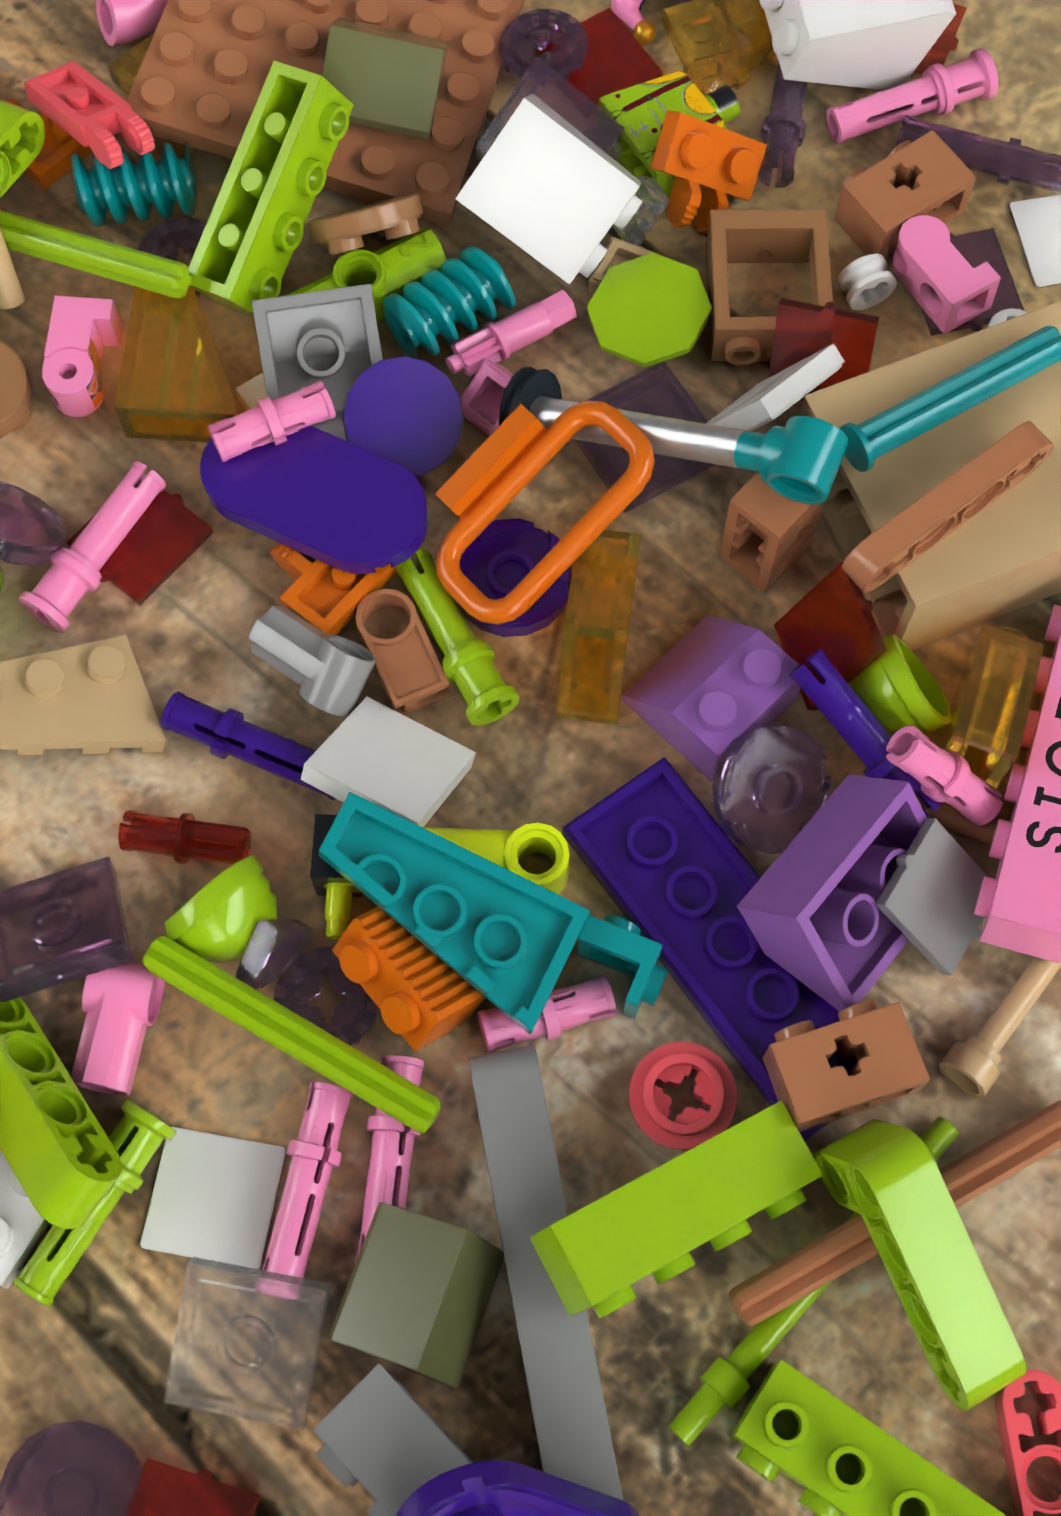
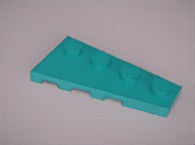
M349 792L319 849V856L530 1035L590 910Z

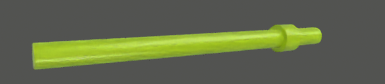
M939 1116L922 1134L920 1139L929 1149L936 1162L959 1136V1132L949 1121ZM854 1212L846 1222L850 1221L851 1219L857 1217L860 1214ZM831 1282L755 1325L726 1360L718 1357L700 1377L704 1385L670 1422L667 1428L685 1446L689 1447L725 1405L732 1409L750 1388L746 1380Z

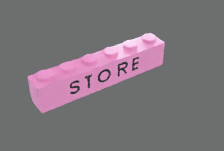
M1054 604L1044 636L1045 641L1055 643L1052 657L1040 656L1030 691L1042 695L1039 709L1036 711L1027 708L1017 741V746L1028 748L1025 764H1012L1003 796L1004 801L1014 803L1010 821L998 819L988 857L999 859V867L995 879L983 877L973 915L985 918L980 938L981 942L1059 963L1061 960V606Z

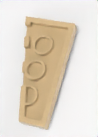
M126 635L0 662V750H16V755H43L44 749L77 748L82 749V754H109L110 748L139 747L141 753L164 752L166 739Z

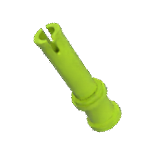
M425 549L417 550L415 552L419 562L417 569L410 557L405 562L397 565L395 571L403 580L444 655L442 669L448 681L456 683L468 707L466 708L465 715L469 722L474 726L495 722L511 712L518 704L520 697L513 686L505 685L493 663L496 654L491 645L485 643L484 640L476 639L456 601L445 591L440 583L431 553Z
M127 1098L121 1105L124 1115L108 1137L121 1159L122 1173L83 1226L76 1229H63L52 1225L20 1275L16 1276L12 1282L21 1291L46 1306L52 1305L54 1302L53 1298L84 1252L91 1245L94 1237L124 1192L132 1194L134 1189L138 1190L144 1182L140 1174L164 1139L172 1140L177 1132Z

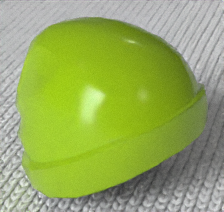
M894 634L883 635L873 639L872 644L856 659L848 684L885 727L887 732L893 736L903 727L915 726L926 735L928 732L936 731L949 724L951 721V709L947 696L906 643Z
M255 854L225 869L205 884L194 896L184 902L164 923L167 937L213 963L240 961L266 950L273 943L278 930L276 896L271 892L269 879L263 875L264 868Z

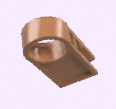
M387 588L375 590L365 596L358 605L355 616L358 633L362 644L376 657L374 668L393 710L405 715L451 696L448 688L450 686L449 681L411 599L399 590ZM385 607L398 608L410 618L409 625L405 631L397 637L389 639L376 638L369 634L365 629L366 620L373 612Z

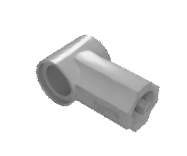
M272 606L263 617L257 619L248 638L252 644L251 653L301 685L299 694L303 699L313 706L337 716L347 717L351 714L376 663L374 654L365 647L345 637L326 634L284 606Z

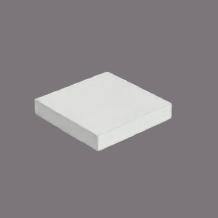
M833 343L758 383L705 424L753 431L780 416L842 368L841 364L845 361Z
M366 697L304 763L300 780L342 802L345 801L347 795L351 792L423 828L471 769L476 752Z

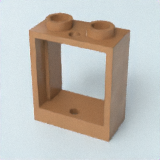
M827 209L710 210L706 238L708 298L713 311L709 317L711 362L749 365L756 361H787L790 364H796L831 345L835 324ZM727 263H809L813 316L730 317Z

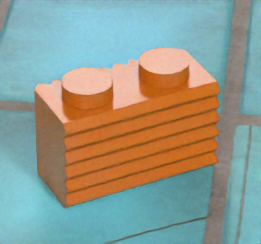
M380 907L354 918L332 949L339 959L345 976L352 982L361 985L380 1008L386 1026L392 1032L402 1035L416 1053L422 1047L428 1046L432 1041L435 1042L440 1037L443 1038L448 1032L454 1031L457 1027L460 1028L486 998Z

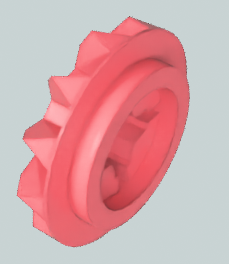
M672 1042L652 1050L637 1065L631 1078L628 1101L637 1127L654 1140L658 1146H666L687 1152L727 1129L735 1113L737 1090L730 1069L716 1053L699 1044ZM694 1072L697 1075L693 1082L695 1085L693 1097L701 1102V1106L709 1109V1112L700 1107L695 1109L687 1106L681 1115L677 1114L673 1122L668 1119L671 1113L669 1108L672 1098L663 1093V1088L655 1084L657 1083L663 1087L669 1085L673 1088H678L683 1080L687 1081L690 1073Z

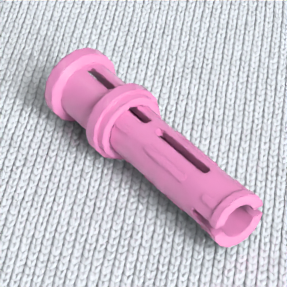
M983 48L973 50L969 54L968 59L945 67L940 63L930 65L919 79L879 91L837 107L828 108L826 121L830 135L834 142L837 141V144H840L850 138L890 126L928 111L943 116L951 113L954 105L978 97L984 101L992 99L997 95L998 91L997 70L991 55Z
M138 461L132 464L130 471L69 549L61 548L60 551L56 550L50 557L52 566L33 591H24L18 598L19 603L31 615L51 629L64 633L69 626L67 617L87 591L95 592L100 586L102 576L99 570L159 492H162L166 487L165 481L154 470L151 469L147 476L144 474L147 469L145 464Z

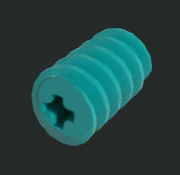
M167 142L163 145L160 161H155L151 152L143 155L139 154L138 163L133 164L123 147L121 148L124 159L122 161L123 164L110 170L105 165H102L95 155L93 167L86 169L79 153H72V173L78 204L82 213L86 212L95 227L104 225L107 208L118 224L127 222L130 206L141 222L150 219L153 203L163 219H168L172 216L175 201L178 202L186 216H192L195 213L197 187L188 142H186L184 158H178L170 142Z
M467 247L460 253L459 260L449 258L444 261L440 272L437 270L427 271L422 276L421 284L418 282L406 284L402 289V296L392 293L386 296L383 300V313L385 321L401 349L409 358L418 359L416 347L420 345L433 357L439 354L440 350L436 335L439 333L450 344L458 342L459 337L455 326L457 322H460L467 331L475 332L478 329L475 311L478 310L489 321L496 319L497 311L493 302L494 299L497 298L509 310L515 307L516 299L500 264L486 251H482L477 247Z

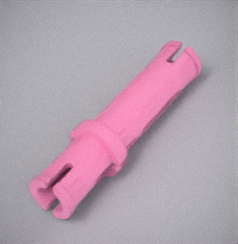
M398 1055L381 1056L382 1065L420 1087L422 1069H424L423 1060ZM376 1108L375 1116L368 1117L367 1131L373 1133L358 1256L379 1202L406 1209L414 1138L421 1137V1133H418Z
M316 1081L311 1082L309 1086L310 1092L297 1141L290 1140L286 1154L291 1156L292 1160L279 1209L275 1217V1224L261 1276L256 1285L260 1288L298 1297L301 1296V1286L318 1227L332 1167L338 1168L340 1166L342 1153L337 1151L349 1101L353 1096V1093L343 1087Z

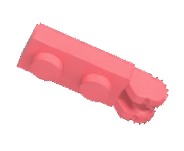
M75 61L25 81L24 86L28 101L84 147L90 146L96 159L102 165H105L106 168H109V170L123 164L122 161L124 159L121 147L114 137L119 132H121L127 145L133 151H137V154L143 155L154 150L153 134L150 132L146 122L132 111L131 105Z

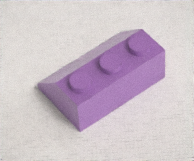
M849 774L737 905L764 954L839 1012L861 1002L909 941L875 905L898 867L896 864L897 856L907 852L927 818L910 783L907 781Z

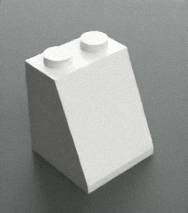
M760 0L772 35L773 50L778 56L784 80L887 90L904 84L956 15L952 0Z
M534 94L522 100L455 198L569 285L578 272L588 279L608 251V249L600 244L603 237L613 224L620 230H623L643 202L634 195L641 185L640 180Z

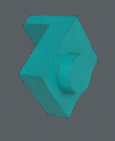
M588 915L578 937L577 955L634 978L625 1000L623 1014L635 1019L642 1002L651 1006L655 1005L666 978L668 969L657 965L663 944L641 936V929L624 918L605 915L604 919L601 920Z

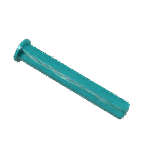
M1045 326L859 425L850 422L842 425L839 429L846 434L849 442L844 453L845 457L856 470L866 472L873 467L874 459L1061 360V335L1057 327Z

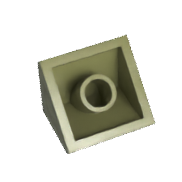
M338 17L330 24L322 76L354 105L349 116V123L429 140L449 41Z
M379 1202L327 1339L458 1389L504 1259L503 1251L466 1228Z

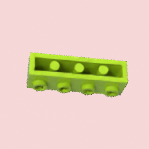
M273 61L188 267V271L193 277L192 284L190 285L191 288L221 306L253 318V300L278 297L281 290V280L292 253L302 240L304 224L316 196L325 185L327 169L339 140L344 137L349 126V116L354 105L322 75Z
M781 1100L551 1224L529 1238L569 1316L593 1307L598 1318H602L636 1299L637 1296L631 1284L652 1273L659 1285L694 1266L695 1262L689 1251L710 1241L714 1251L717 1252L750 1234L752 1230L746 1219L763 1209L767 1212L770 1220H773L807 1201L801 1188L822 1177L823 1174Z
M782 1359L772 1364L728 1436L742 1446L736 1458L752 1471L771 1483L774 1482L780 1473L802 1488L803 1492L797 1501L816 1516H1007Z

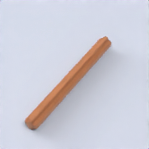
M1061 1100L939 1169L956 1208L1061 1148ZM860 1214L733 1287L729 1292V1298L740 1320L748 1326H755L879 1253Z

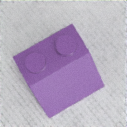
M706 615L623 693L621 700L705 777L713 782L797 700L801 687L795 680L789 677V673L799 664L761 630Z

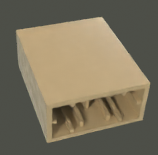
M1061 301L804 396L799 416L822 419L838 428L849 422L859 425L1045 326L1057 327L1061 335ZM1061 360L874 459L873 467L866 472L856 470L849 463L845 455L843 456L828 499L823 504L820 518L844 562L848 555L869 535L1020 424L1031 421L1054 444L1046 459L1031 474L884 584L869 593H864L856 585L882 636L889 634L897 635L913 651L1061 593Z

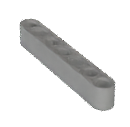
M531 1045L468 1057L543 1472L623 1500L587 1310L569 1316L529 1238L568 1216L535 1046Z

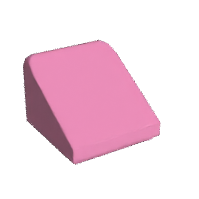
M486 359L461 396L460 403L463 416L490 436L499 427L500 404L505 388L514 374L504 366Z

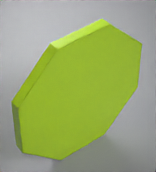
M654 252L609 267L587 305V312L601 350L644 368L690 353L713 312L698 269Z

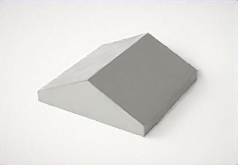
M371 284L252 301L266 393L271 400L286 396L321 380L331 398L335 413L343 412L347 393L358 376L380 360H383Z

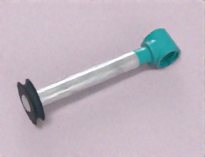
M524 367L512 376L505 388L500 404L499 426L522 404L547 429L560 414L572 405L580 402L562 400L560 384L555 374L548 369L536 370L533 367ZM618 409L644 432L652 444L653 453L759 472L762 481L773 491L783 497L803 504L818 505L823 504L828 499L849 443L848 437L841 429L822 419L810 416L790 417L785 427L773 426L765 434ZM598 426L584 427L571 438L621 447Z

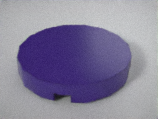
M402 356L380 360L358 376L347 393L342 422L347 442L396 462L408 469L414 476H420L429 473L447 461L459 442L463 413L459 394L443 372L427 361Z
M520 518L494 520L463 552L460 559V569L485 596L490 599H500L509 594L560 539L549 530L547 534L542 529L534 527L533 522ZM571 566L525 613L513 621L499 625L483 623L469 615L458 603L457 605L463 616L480 630L502 637L530 635L549 626L565 609L572 590Z

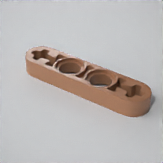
M1031 421L1020 424L864 539L845 559L842 570L864 593L875 590L1031 474L1046 459L1054 444Z

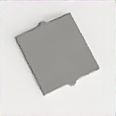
M926 818L907 852L897 856L896 864L898 867L875 905L942 975L951 976L971 940L977 939L980 936L979 926L984 917L973 914L983 877L988 876L936 818Z

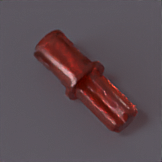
M127 810L122 818L125 822H130L131 825L120 823L118 839L122 851L173 856L175 862L179 864L187 863L190 858L234 864L249 857L251 849V832L247 828L195 821L192 813H182L177 818Z

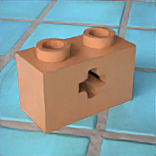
M932 130L914 142L907 140L900 143L890 152L887 158L869 169L862 167L851 173L840 188L841 193L834 220L865 255L878 253L887 260L894 255L898 244L899 231L903 223L909 218L918 215H929L940 219L946 224L964 213L976 176L936 132Z
M756 472L730 499L719 557L766 593L812 544L823 504H803L783 497L762 481L759 472Z
M875 999L863 1001L841 1010L837 1014L839 1022L815 1029L813 1021L808 1020L785 1027L774 1034L776 1042L769 1045L762 1059L778 1102L782 1100L799 1132L916 1094L930 1081L900 1002L879 1008ZM836 1049L842 1059L854 1057L856 1065L849 1074H847L843 1066L830 1068L828 1061Z

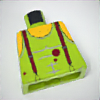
M677 71L599 98L598 136L618 163L641 181L639 190L654 210L669 201L675 181L673 176L650 169L667 110L682 112L726 129L725 123L740 115L738 99L729 86L723 85L703 95L686 73Z

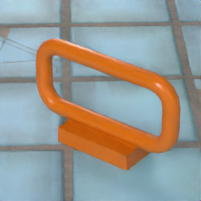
M585 401L572 405L560 414L547 429L527 408L520 404L435 493L460 518L440 543L435 559L437 578L445 591L469 615L480 622L499 625L517 619L550 588L642 492L652 476L655 463L651 442L644 432L624 414L602 401ZM587 426L600 427L629 454L630 461L624 474L509 594L500 599H490L485 596L461 571L460 559L463 552L578 431Z

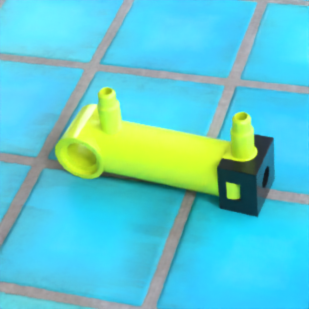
M315 814L310 878L317 896H326L324 914L326 936L332 940H339L347 929V923L351 918L352 897H362V892L319 856V849L337 815ZM537 822L525 824L516 830L423 827L558 895L566 886L570 857L568 843L562 833L551 825ZM541 853L551 858L554 865L543 874H531L522 869L519 863L529 854Z

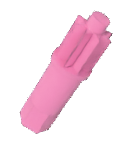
M561 290L495 323L489 322L485 324L483 329L450 345L454 354L445 359L448 369L452 374L462 370L466 378L476 374L486 359L495 363L508 360L511 354L551 334L554 329L575 319L577 314L572 299L564 290Z

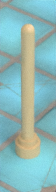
M1034 957L976 1037L968 1036L964 1042H955L939 1063L940 1071L949 1081L971 1096L983 1098L1000 1076L998 1065L1002 1059L998 1053L1059 971L1061 960L1059 963Z

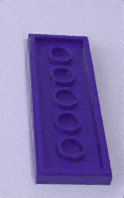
M663 757L562 827V835L627 920L641 929L640 935L663 944L659 958L660 963L664 968L668 969V973L766 1101L772 1106L778 1102L762 1058L769 1045L776 1042L774 1034L785 1027L808 1020L813 1021L815 1029L839 1022L840 1020L837 1015L839 1011L764 954L737 907L759 881L760 875L668 760ZM837 1049L828 1061L830 1068L843 1066L847 1074L856 1065L854 1057L842 1059ZM829 1123L802 1131L800 1134L806 1142Z

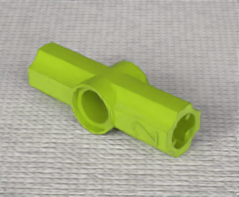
M423 227L420 231L409 234L375 252L355 249L344 253L337 259L332 273L288 295L371 284L378 323L384 318L383 300L391 293L402 296V289L409 282L421 284L422 276L429 270L440 272L441 265L447 258L440 241L432 229L427 230Z

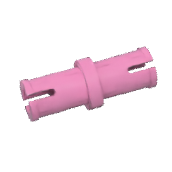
M319 380L314 384L301 388V390L271 400L269 396L257 400L258 406L231 418L209 424L207 427L222 462H226L246 451L274 442L275 446L287 442L286 436L313 424L335 418L336 413L327 389H325L323 382Z
M915 726L903 727L891 737L886 751L890 753L886 755L887 760L918 780L921 784L922 792L933 801L950 804L971 823L978 826L989 823L998 815L1003 804L999 799L1002 797V793L972 773L969 762L956 751H945L938 747Z
M601 975L597 978L583 981V983L552 990L530 1035L498 1007L477 1011V1016L488 1053L529 1039L532 1040L545 1036L546 1040L550 1041L560 1038L561 1031L587 1022L614 1017L617 1013L608 979L605 975Z

